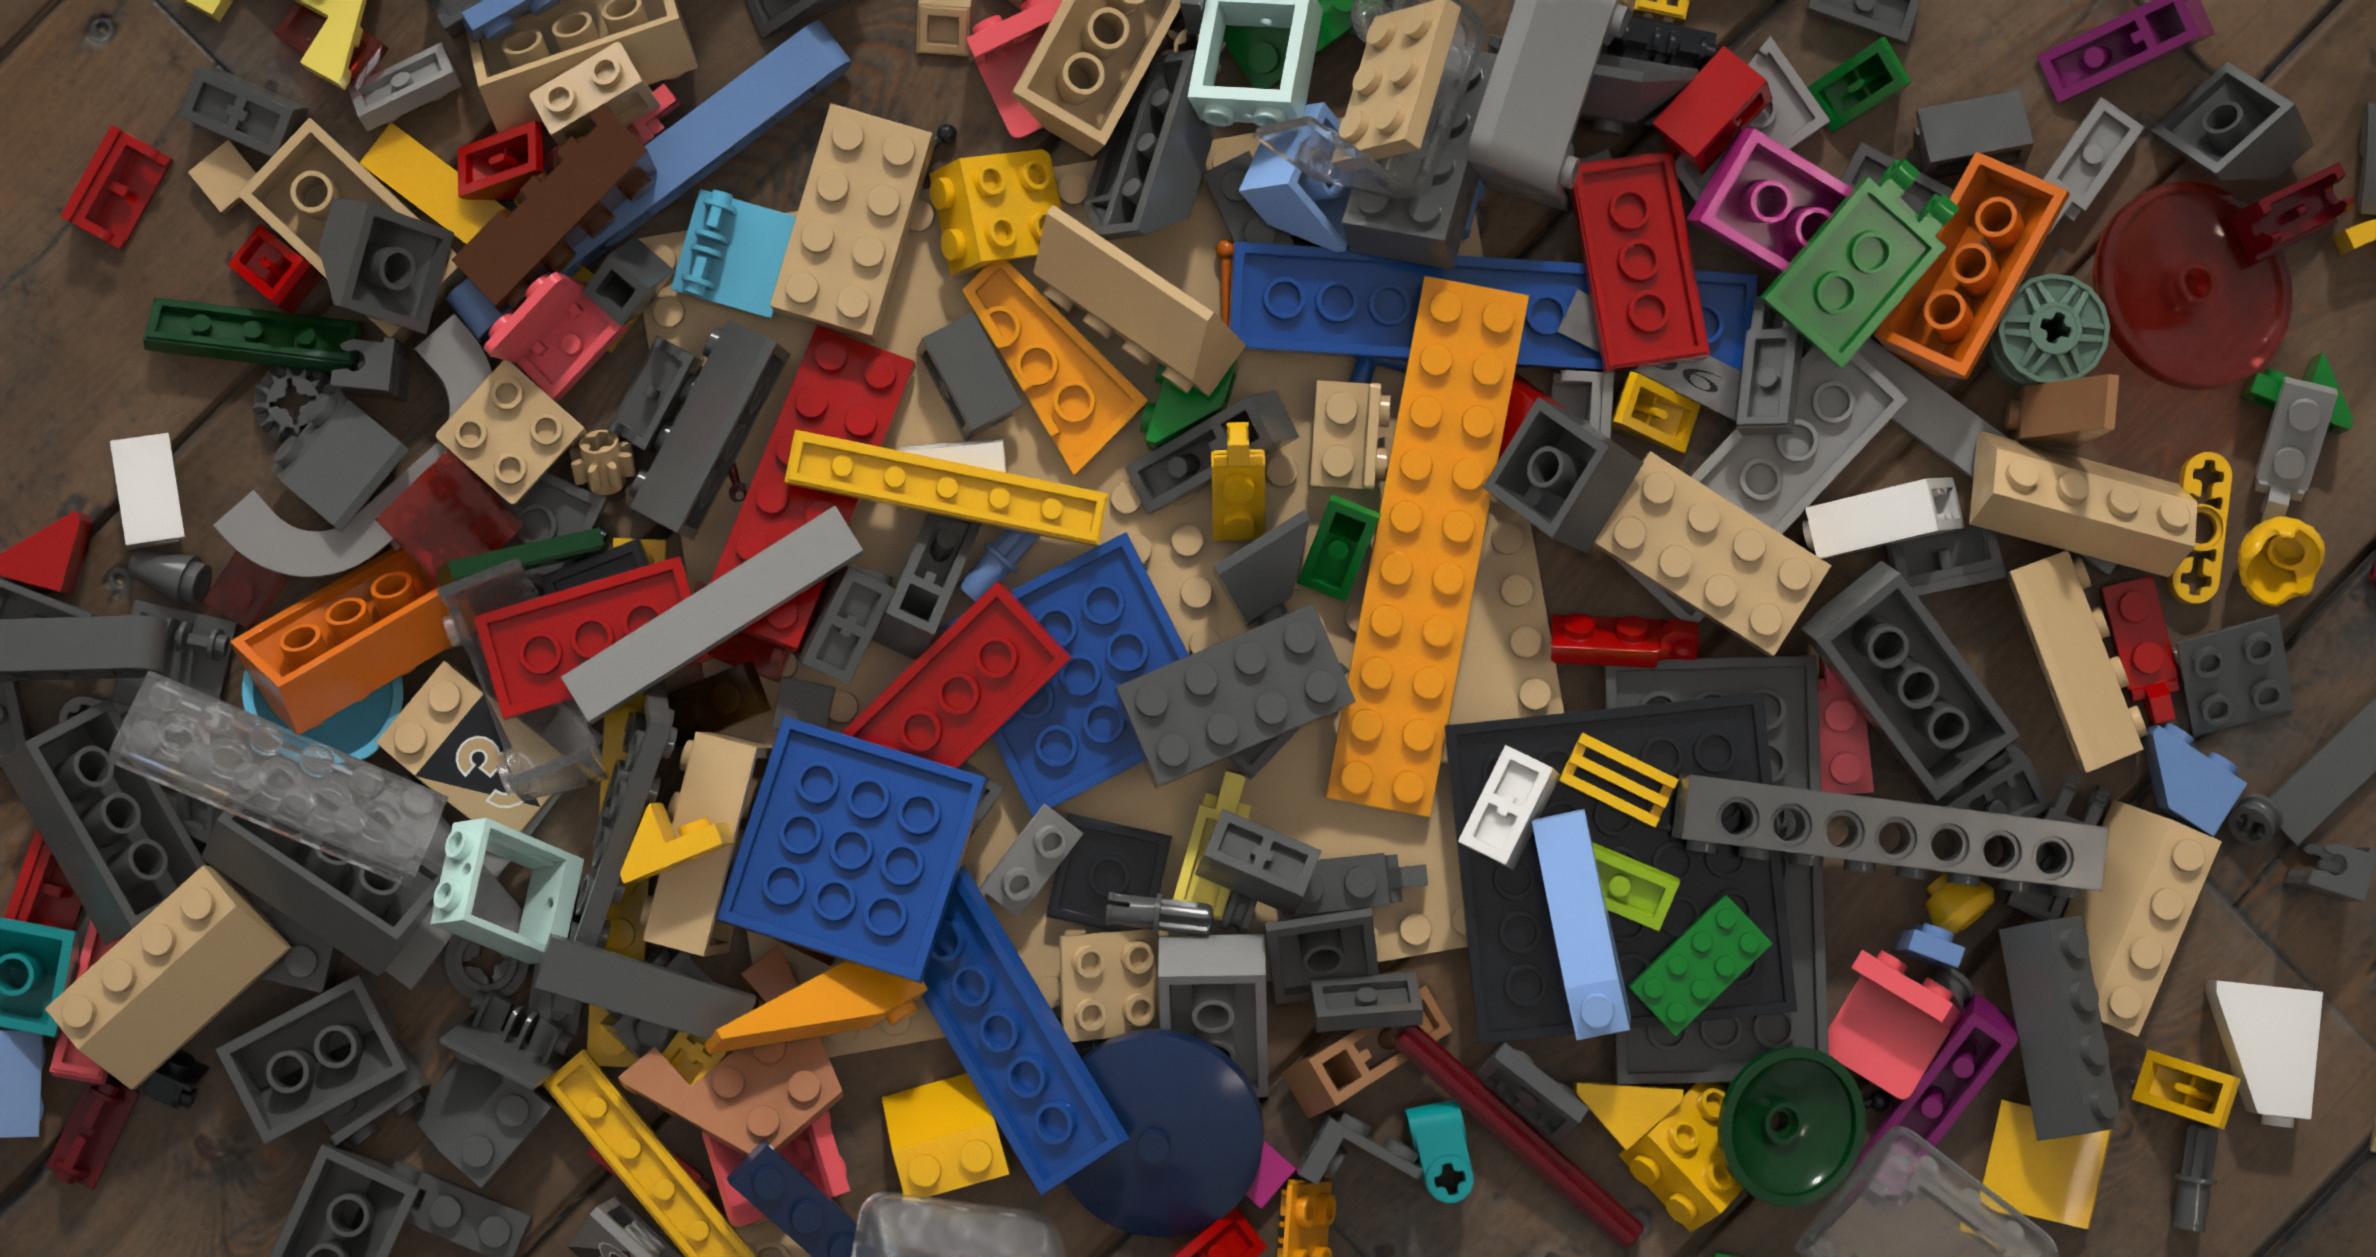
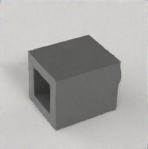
M634 237L607 256L582 293L618 324L624 326L651 305L675 270Z

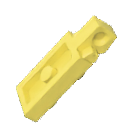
M1230 770L1225 771L1219 796L1206 793L1203 804L1199 805L1173 900L1210 904L1213 908V919L1219 921L1223 920L1231 890L1199 877L1195 873L1223 809L1251 820L1248 817L1252 805L1239 802L1246 776Z

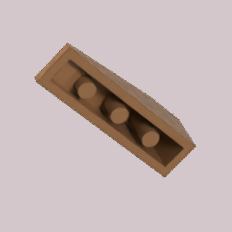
M2106 374L2024 386L2015 391V399H2007L2004 413L2005 430H2012L2011 439L2035 446L2075 449L2115 430L2120 375Z

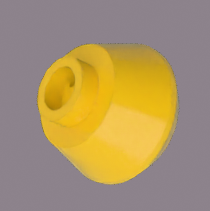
M1946 872L1926 889L1932 897L1929 898L1925 905L1932 925L1957 935L1980 918L1995 903L1994 889L1981 880L1979 887L1947 883L1948 872Z

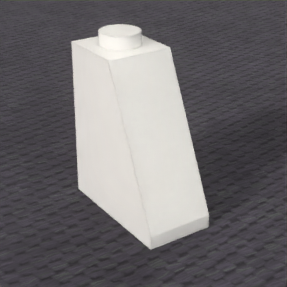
M1953 477L1926 478L1806 507L1808 519L1803 521V533L1806 544L1811 551L1815 550L1816 556L1820 559L1838 557L1965 528Z
M2205 979L2204 990L2233 1075L2241 1079L2238 1090L2245 1110L2262 1114L2261 1124L2293 1128L2294 1118L2311 1120L2323 992Z

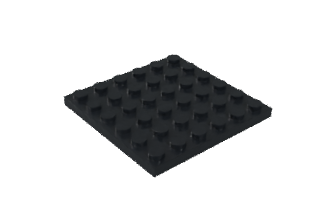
M1763 693L1444 726L1477 1043L1485 1044L1575 1034L1534 831L1514 870L1458 842L1505 745L1554 768L1561 775L1580 734L1585 733L1679 779V773L1773 785ZM1588 748L1585 749L1583 757L1659 793L1662 784ZM1578 766L1573 776L1647 812H1650L1653 803ZM1557 781L1540 818L1585 809L1593 843L1680 878L1679 887L1659 931L1608 910L1631 1012L1630 1029L1661 1026L1662 1023L1627 986L1722 895H1727L1773 944L1692 1022L1798 1012L1780 851L1771 850V859L1761 860L1739 857V846L1719 844L1718 854L1686 850L1687 839L1672 837L1678 783L1675 789H1673L1665 809L1662 811L1656 828H1653ZM1736 803L1726 806L1721 815L1724 829L1729 833H1733L1743 824L1744 814L1741 807ZM1775 818L1774 830L1778 835L1777 818Z

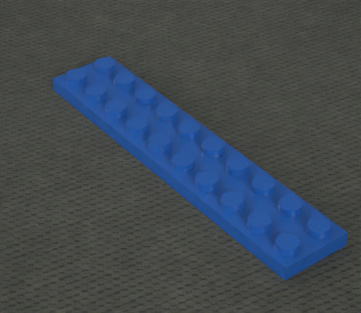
M1234 242L1229 328L1246 344L1243 349L1245 351L1408 360L1424 276L1529 295L1516 367L1603 372L1599 352L1557 332L1577 289L1589 295L1584 263L1457 255L1453 270L1353 253L1347 248L1345 252L1337 253L1324 247L1251 242ZM1695 270L1710 351L1709 356L1742 372L1747 330L1751 329L1753 305L1757 297L1758 274ZM1631 369V370L1618 371V372H1614V373H1624V374H1628L1630 371H1631V372H1636V373H1639V372H1637V371Z

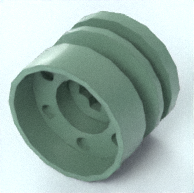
M2050 273L2030 278L2018 287L1985 347L1988 363L2001 380L2016 389L2028 385L2081 378L2097 366L2108 346L2110 323L2105 305L2090 286L2073 276ZM2050 320L2056 322L2054 330L2062 334V336L2052 342L2046 340L2047 331L2040 328V326Z

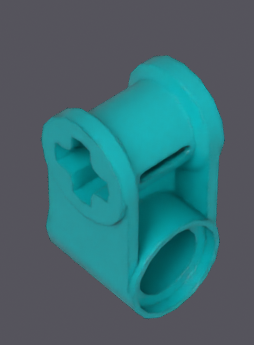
M1452 1098L1405 1109L1413 1149L1418 1154L1420 1167L1424 1170L1422 1177L1428 1193L1434 1199L1445 1203H1456L1463 1200L1471 1192L1474 1177L1459 1103ZM1449 1163L1452 1171H1461L1463 1175V1180L1455 1183L1456 1192L1448 1194L1445 1187L1436 1186L1434 1183V1177L1442 1174L1441 1166Z

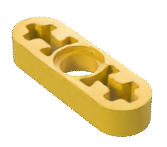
M2203 452L2189 458L2183 464L2179 474L2178 484L2194 499L2201 497L2202 482L2198 479H2193V472L2202 469L2206 462L2210 464V472L2218 474V482L2208 485L2205 500L2216 499V508L2207 504H2197V513L2203 514L2211 520L2214 528L2213 535L2204 544L2195 543V547L2191 551L2192 553L2206 551L2211 553L2210 560L2206 558L2198 560L2197 574L2201 578H2206L2205 587L2197 588L2194 595L2189 594V585L2181 583V575L2191 572L2194 557L2185 558L2170 577H2167V586L2170 594L2178 602L2186 605H2195L2208 601L2216 594L2220 584L2232 470L2228 461L2214 452Z

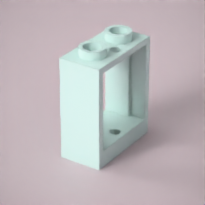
M1206 0L1188 91V99L1199 119L1204 120L1208 124L1221 127L1230 126L1233 122L1255 123L1266 129H1281L1284 125L1302 126L1323 14L1319 1ZM1226 25L1291 28L1280 90L1214 86Z
M488 818L453 823L451 833L445 844L446 856L440 883L434 893V909L430 925L527 964L540 963L550 933L565 938L568 937L584 859ZM485 851L532 870L518 933L471 915Z

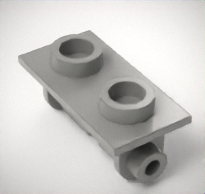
M1044 803L991 873L987 874L986 879L979 888L1017 917H1020L1084 833Z

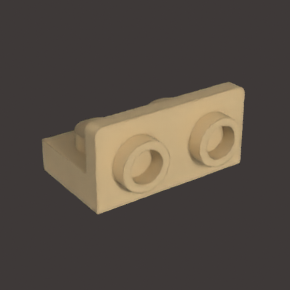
M620 42L611 44L530 93L532 103L548 132L560 148L571 136L576 139L581 136L586 137L597 126L590 117L602 104L625 127L660 107L652 90L639 74Z
M1316 381L1309 486L1374 490L1375 479L1385 480L1387 448H1377L1378 427L1389 426L1390 395H1381L1380 383Z

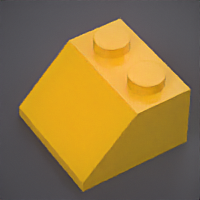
M968 1073L882 1096L892 1153L906 1203L1005 1176L1012 1171L1001 1129Z

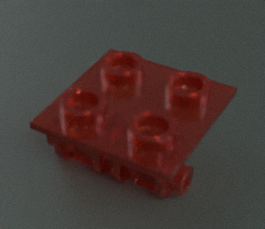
M449 448L375 518L378 524L438 585L435 569L450 560L498 550L523 525ZM460 586L443 590L451 596Z

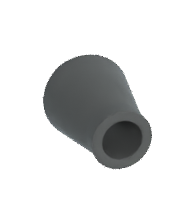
M138 548L130 559L128 576L144 583L180 606H185L188 603L198 605L203 601L209 590L212 569L210 565L202 563V559L199 556L153 552Z

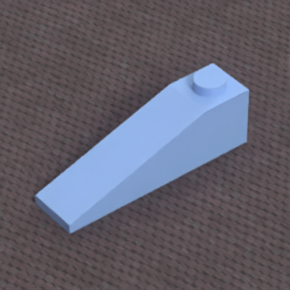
M1585 809L1533 819L1532 826L1576 1039L1582 1040L1630 1030V1007Z

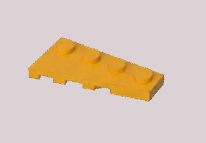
M1007 260L992 262L986 265L962 291L1076 477L1147 405L1149 400Z

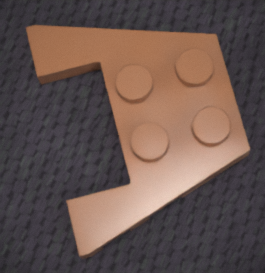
M778 944L741 974L743 982L763 1004L798 987L784 951ZM820 1036L734 1050L692 1086L685 1081L655 1046L618 1077L620 1084L626 1090L635 1095L643 1096L657 1104L661 1110L674 1117L682 1118L703 1130L704 1134L745 1157L763 1139L778 1152L781 1151L844 1097L843 1090Z

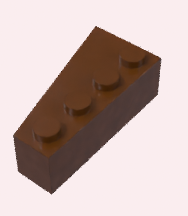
M604 104L590 117L597 126L586 137L581 136L576 139L571 136L557 151L559 156L553 164L556 168L549 175L546 172L533 175L520 189V192L514 199L518 207L512 213L507 209L498 211L452 259V262L501 315L509 307L516 311L527 299L525 292L536 279L548 271L551 273L562 271L576 256V252L573 250L576 245L587 235L594 239L602 234L615 220L612 212L626 199L631 203L637 201L654 183L651 176L657 170L648 150Z

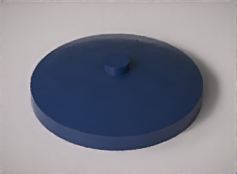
M1144 1029L1127 1032L1108 1039L1081 1058L1130 1140L1065 1181L1073 1196L1088 1211L1105 1223L1133 1234L1171 1237L1192 1233L1210 1226L1237 1206L1250 1189L1256 1177L1264 1147L1265 1129L1262 1109L1257 1094L1244 1072L1230 1057L1212 1044L1183 1032L1164 1029Z

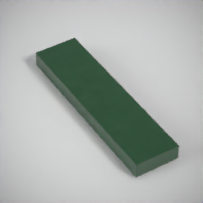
M154 297L143 343L145 350L324 372L346 368L350 371H355L359 351L350 353L341 349L340 345L352 339L362 340L364 329L363 322Z

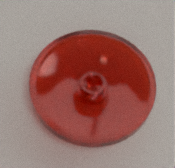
M2176 181L2158 185L2141 193L2122 206L2110 219L2101 235L2095 253L2093 266L2094 291L2105 305L2110 323L2109 335L2121 352L2136 367L2152 378L2180 389H2218L2250 376L2267 363L2277 351L2286 334L2291 317L2293 290L2289 266L2283 249L2252 264L2229 219V216L2246 208L2249 204L2218 186L2197 181Z

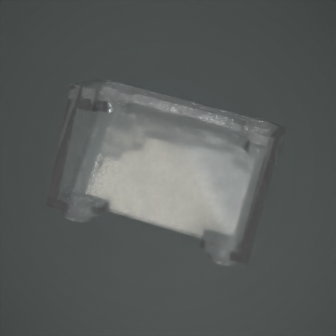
M1902 1126L1891 1127L1874 1144L1803 1231L1794 1248L1803 1257H2059L2056 1244L2042 1228L1917 1133Z

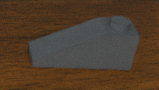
M1277 391L1249 395L1126 466L1125 469L1147 514L1154 513L1212 484L1211 451L1227 450V423L1249 422V450H1265V457L1299 438Z
M928 513L895 585L896 591L873 635L872 641L914 660L918 659L927 650L982 524Z

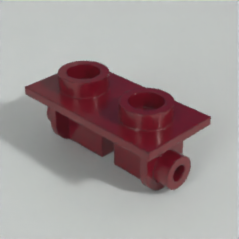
M108 1078L105 1085L86 1082L46 1168L56 1172L54 1176L63 1182L72 1185L78 1182L94 1190L140 1093Z

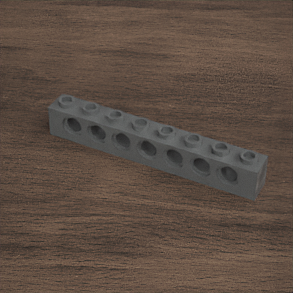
M1679 773L1672 837L1687 839L1686 850L1718 854L1719 844L1739 846V857L1770 860L1771 850L1791 852V863L1823 867L1824 857L1844 859L1843 870L1874 874L1876 863L1895 865V876L1927 880L1928 870L1948 872L1947 883L1978 887L1980 876L1999 878V889L2031 893L2032 883L2052 885L2051 896L2083 899L2084 889L2102 891L2109 827ZM1736 803L1743 811L1744 820L1742 826L1737 831L1729 833L1722 825L1721 815L1726 806ZM1787 809L1795 817L1796 828L1790 837L1782 840L1774 830V820L1781 811ZM1840 816L1847 823L1848 834L1844 842L1834 846L1828 840L1826 830L1829 822L1833 818ZM1893 823L1899 830L1900 841L1894 850L1886 852L1879 843V834L1885 825ZM1944 829L1951 837L1952 846L1950 852L1945 857L1939 859L1932 851L1931 842L1934 835ZM1997 836L2003 844V855L1996 864L1990 865L1984 857V846L1991 837ZM2049 843L2054 849L2055 861L2050 869L2043 872L2037 866L2036 853L2041 845Z

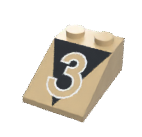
M446 661L441 663L375 742L415 777L470 820L488 818L521 833L526 830L577 768L518 717L504 720L498 700L463 670Z

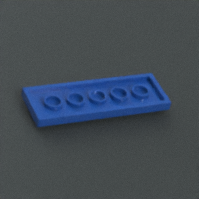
M960 866L923 979L928 990L923 994L922 998L1042 1196L1130 1140L966 866Z

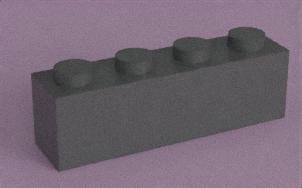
M2082 915L1999 929L2037 1141L2121 1128L2118 1112L2119 1102L2114 1091L2108 1058L2109 1048L2104 1037L2098 1005L2099 995L2094 983L2088 951L2089 941L2084 930Z

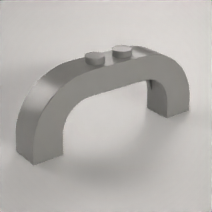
M455 314L414 348V353L437 377L446 392L449 403V419L492 373L490 364L480 344ZM437 441L431 449L362 508L342 532L336 528L325 531H306L293 527L280 519L254 490L213 526L240 554L262 568L298 578L334 576L366 563L389 544L395 551L399 550L420 531L414 524L419 517L428 509L437 516L459 496L453 487L471 469L440 441Z

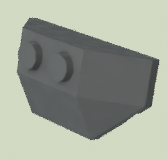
M1490 34L1488 53L1498 54L1503 36ZM1600 53L1578 122L1592 124L1591 131L1608 136H1622L1623 129L1634 131L1663 111L1694 80V77L1698 74V69Z
M1195 50L1153 57L1146 70L1148 73L1142 77L1106 145L1100 151L1083 208L1094 227L1095 233L1105 240L1145 236L1188 219L1216 132V126L1199 119L1188 99L1196 55Z

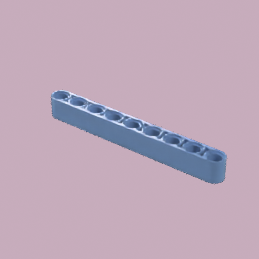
M814 21L798 31L644 147L648 150L657 170L651 176L654 180L651 188L637 201L631 203L626 199L612 212L615 216L613 223L598 237L592 239L587 235L573 248L576 256L559 273L572 277L582 270L579 267L580 264L583 267H587L841 77L850 68L853 61L822 21ZM468 279L454 288L446 298V301L478 342L491 338L488 334L489 330L499 318L507 313L515 312L509 307L501 315Z

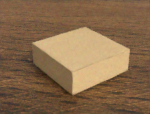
M228 139L188 173L216 208L225 215L242 201L237 193L257 172L233 142Z

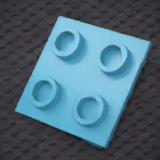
M700 189L670 290L772 319L774 311L770 307V303L796 216L734 199L733 195L719 190L710 192Z

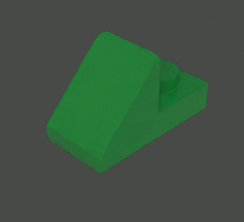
M2323 353L2317 354L2310 358L2302 381L2337 389L2338 397L2327 431L2339 435L2349 431L2354 420L2326 356ZM2266 369L2264 374L2258 372L2246 378L2239 397L2274 411L2284 377H2294L2277 370Z
M1331 494L1297 583L1346 602L1381 513Z

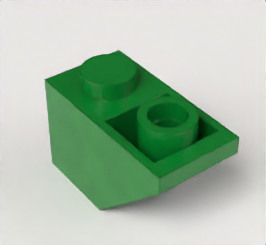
M1237 359L1209 397L1195 387H1192L1188 393H1185L1162 376L1166 368L1159 363L1155 377V383L1162 384L1156 404L1147 403L1140 425V432L1147 434L1145 442L1149 450L1154 451L1228 407L1239 371Z

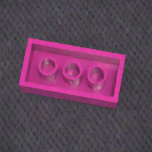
M1755 128L1739 129L1686 221L1779 276L1853 188Z

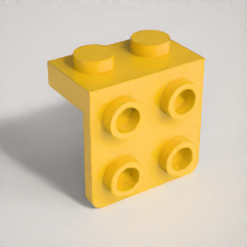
M1043 149L959 158L929 173L931 180L930 198L932 204L937 209L942 232L941 250L948 261L951 276L968 274L996 261L1036 257L1046 213L1052 205L1062 210L1052 160L1049 153Z
M1719 1082L1694 1083L1683 1094V1101L1627 1151L1623 1149L1618 1154L1629 1166L1632 1175L1639 1182L1645 1184L1666 1206L1669 1215L1675 1221L1681 1223L1690 1233L1720 1215L1743 1190L1729 1174L1719 1149L1717 1135L1718 1117L1726 1090Z

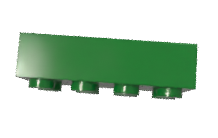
M1722 895L1644 969L1627 988L1673 1036H1677L1773 943L1727 895Z

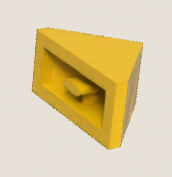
M1630 371L1623 379L1612 411L1611 430L1685 454L1701 404L1639 373Z
M2147 1050L2131 1100L2224 1130L2241 1079Z
M1573 1081L1572 1090L1578 1099L1589 1107V1111L1626 1151L1683 1101L1684 1092L1683 1089L1678 1087L1632 1084L1617 1085L1615 1083Z

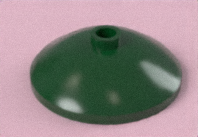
M1785 1046L1767 1051L1742 1068L1731 1082L1723 1098L1718 1117L1717 1135L1724 1165L1733 1180L1744 1191L1766 1203L1784 1207H1795L1818 1201L1833 1192L1847 1178L1859 1158L1866 1130L1865 1106L1859 1087L1850 1072L1830 1055L1803 1046ZM1778 1112L1779 1123L1772 1129L1770 1126L1771 1118Z

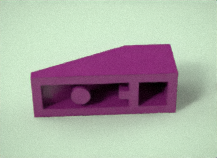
M2152 0L2037 55V58L2057 103H2062L2169 57L2215 35V32L2201 0Z

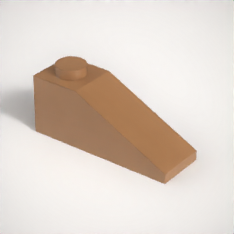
M1425 985L1419 989L1423 1005V1025L1419 1026L1434 1040L1438 1041L1453 1030ZM1406 1026L1350 1030L1282 1072L1283 1078L1307 1118L1309 1119L1339 1105L1407 1061L1408 1058L1394 1045L1397 1035Z

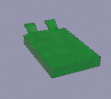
M1896 159L1884 172L1878 184L1870 177H1863L1760 297L1766 305L1837 368L1843 369L1946 249V246L1935 236L1960 209L1945 194L1941 196L1938 194L1933 195L1924 205L1920 214L1905 203L1900 196L1921 174L1906 159L1902 161Z

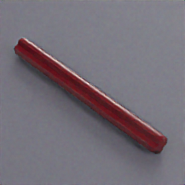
M1410 1025L1402 1029L1394 1041L1395 1047L1620 1247L1627 1248L1638 1240L1644 1230L1639 1220L1419 1025Z

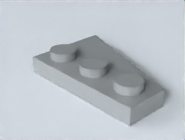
M1769 36L1748 65L1767 80L1773 100L1747 128H1755L1791 150L1826 126L1830 120L1773 38ZM1727 149L1702 176L1680 156L1675 161L1678 184L1694 206Z

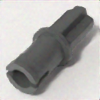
M1109 892L1106 926L1116 925L1153 930V935L1157 936L1160 930L1197 935H1208L1211 931L1213 908L1210 904L1163 899V893H1157V897L1153 898Z
M2190 1124L2186 1128L2180 1173H2174V1179H2178L2179 1182L2174 1220L2171 1227L2205 1232V1220L2211 1185H2217V1180L2212 1179L2219 1135L2218 1130L2214 1127Z

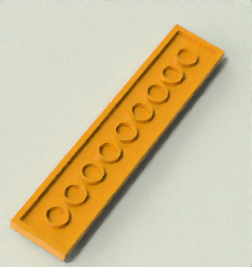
M1424 276L1379 511L1381 516L1376 527L1347 680L1356 702L1341 711L1326 798L1430 817L1445 741L1444 726L1448 725L1491 500V493L1485 490L1483 485L1498 463L1529 295Z

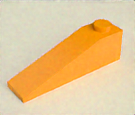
M845 961L716 1029L704 1046L708 1053L712 1054L868 1029L886 1019L890 1026H894L918 1011L915 1003L928 988L924 981L922 984Z

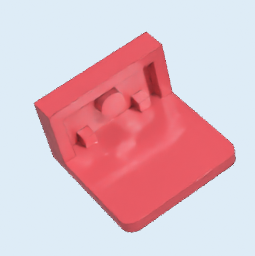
M1026 0L1019 6L1022 12L1005 20H1002L1000 15L987 18L976 24L972 28L974 34L966 38L968 49L1010 136L1014 139H1023L1044 129L1011 93L1062 0Z
M554 272L550 276L544 274L536 279L525 292V297L527 298L525 302L514 313L510 312L503 315L493 324L488 333L491 338L485 343L483 349L491 357L517 363L550 398L559 402L622 336L630 325L626 323L624 326H621L582 293L588 282Z
M1862 950L1851 967L1860 975V978L1828 1028L1829 1055L1896 1098L1907 1100L1913 1095L1920 1079L1958 1024L1963 1013L1950 1002L1954 993L1928 977H1926L1922 985L1904 975L1909 966L1883 950L1880 951L1877 958Z
M827 1111L779 1152L832 1198L851 1190L846 1177V1165L843 1158L839 1155L831 1129L830 1113ZM702 1131L703 1140L730 1224L734 1227H741L767 1219L761 1211L734 1189L727 1180V1177L746 1157L709 1137Z

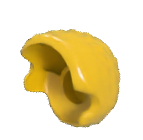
M2277 516L2263 521L2247 533L2238 550V570L2242 585L2254 600L2263 605L2273 607L2280 606L2292 598L2308 595L2312 591L2314 580L2324 563L2325 542L2314 527L2305 524L2299 519Z

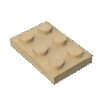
M1433 0L1374 17L1373 23L1367 32V43L1359 70L1353 79V91L1348 108L1339 126V138L1333 155L1335 159L1349 167L1420 150L1461 7L1451 0Z

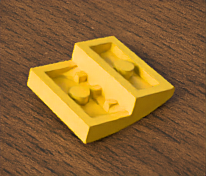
M2001 1100L1978 1203L2090 1230L2112 1129L2037 1141L2031 1106Z

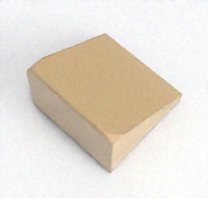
M919 0L916 53L968 56L969 49L966 38L970 36L972 0Z

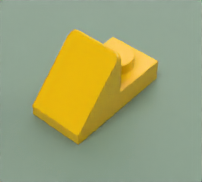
M650 803L645 810L621 869L620 876L623 884L640 882L734 844L735 841L728 823H714L711 825L708 817L701 818L679 827L680 838H677L663 803Z

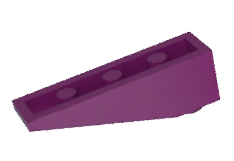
M1976 992L1971 1001L1964 1006L1961 1019L1920 1079L1911 1098L1896 1100L1861 1150L1859 1158L1850 1172L1852 1176L1891 1203L2017 1044L2018 1033L2015 1019Z

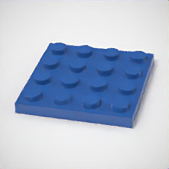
M1127 532L1011 590L1013 595L1073 657L1049 683L993 736L1033 817L1044 803L1053 808L1143 762L1113 691L1116 686L1189 656ZM960 617L938 627L940 634L942 635Z
M783 716L716 920L922 984L988 783L987 778Z

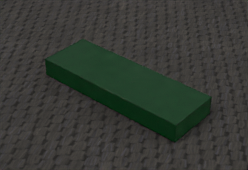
M600 527L450 560L435 569L439 587L447 589L589 557L602 549L604 541Z

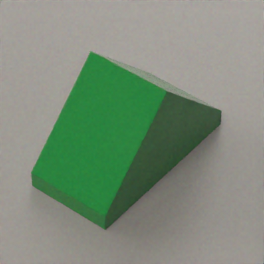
M1884 36L1807 88L1829 118L1830 122L1827 124V127L1833 133L1900 95L1912 81Z

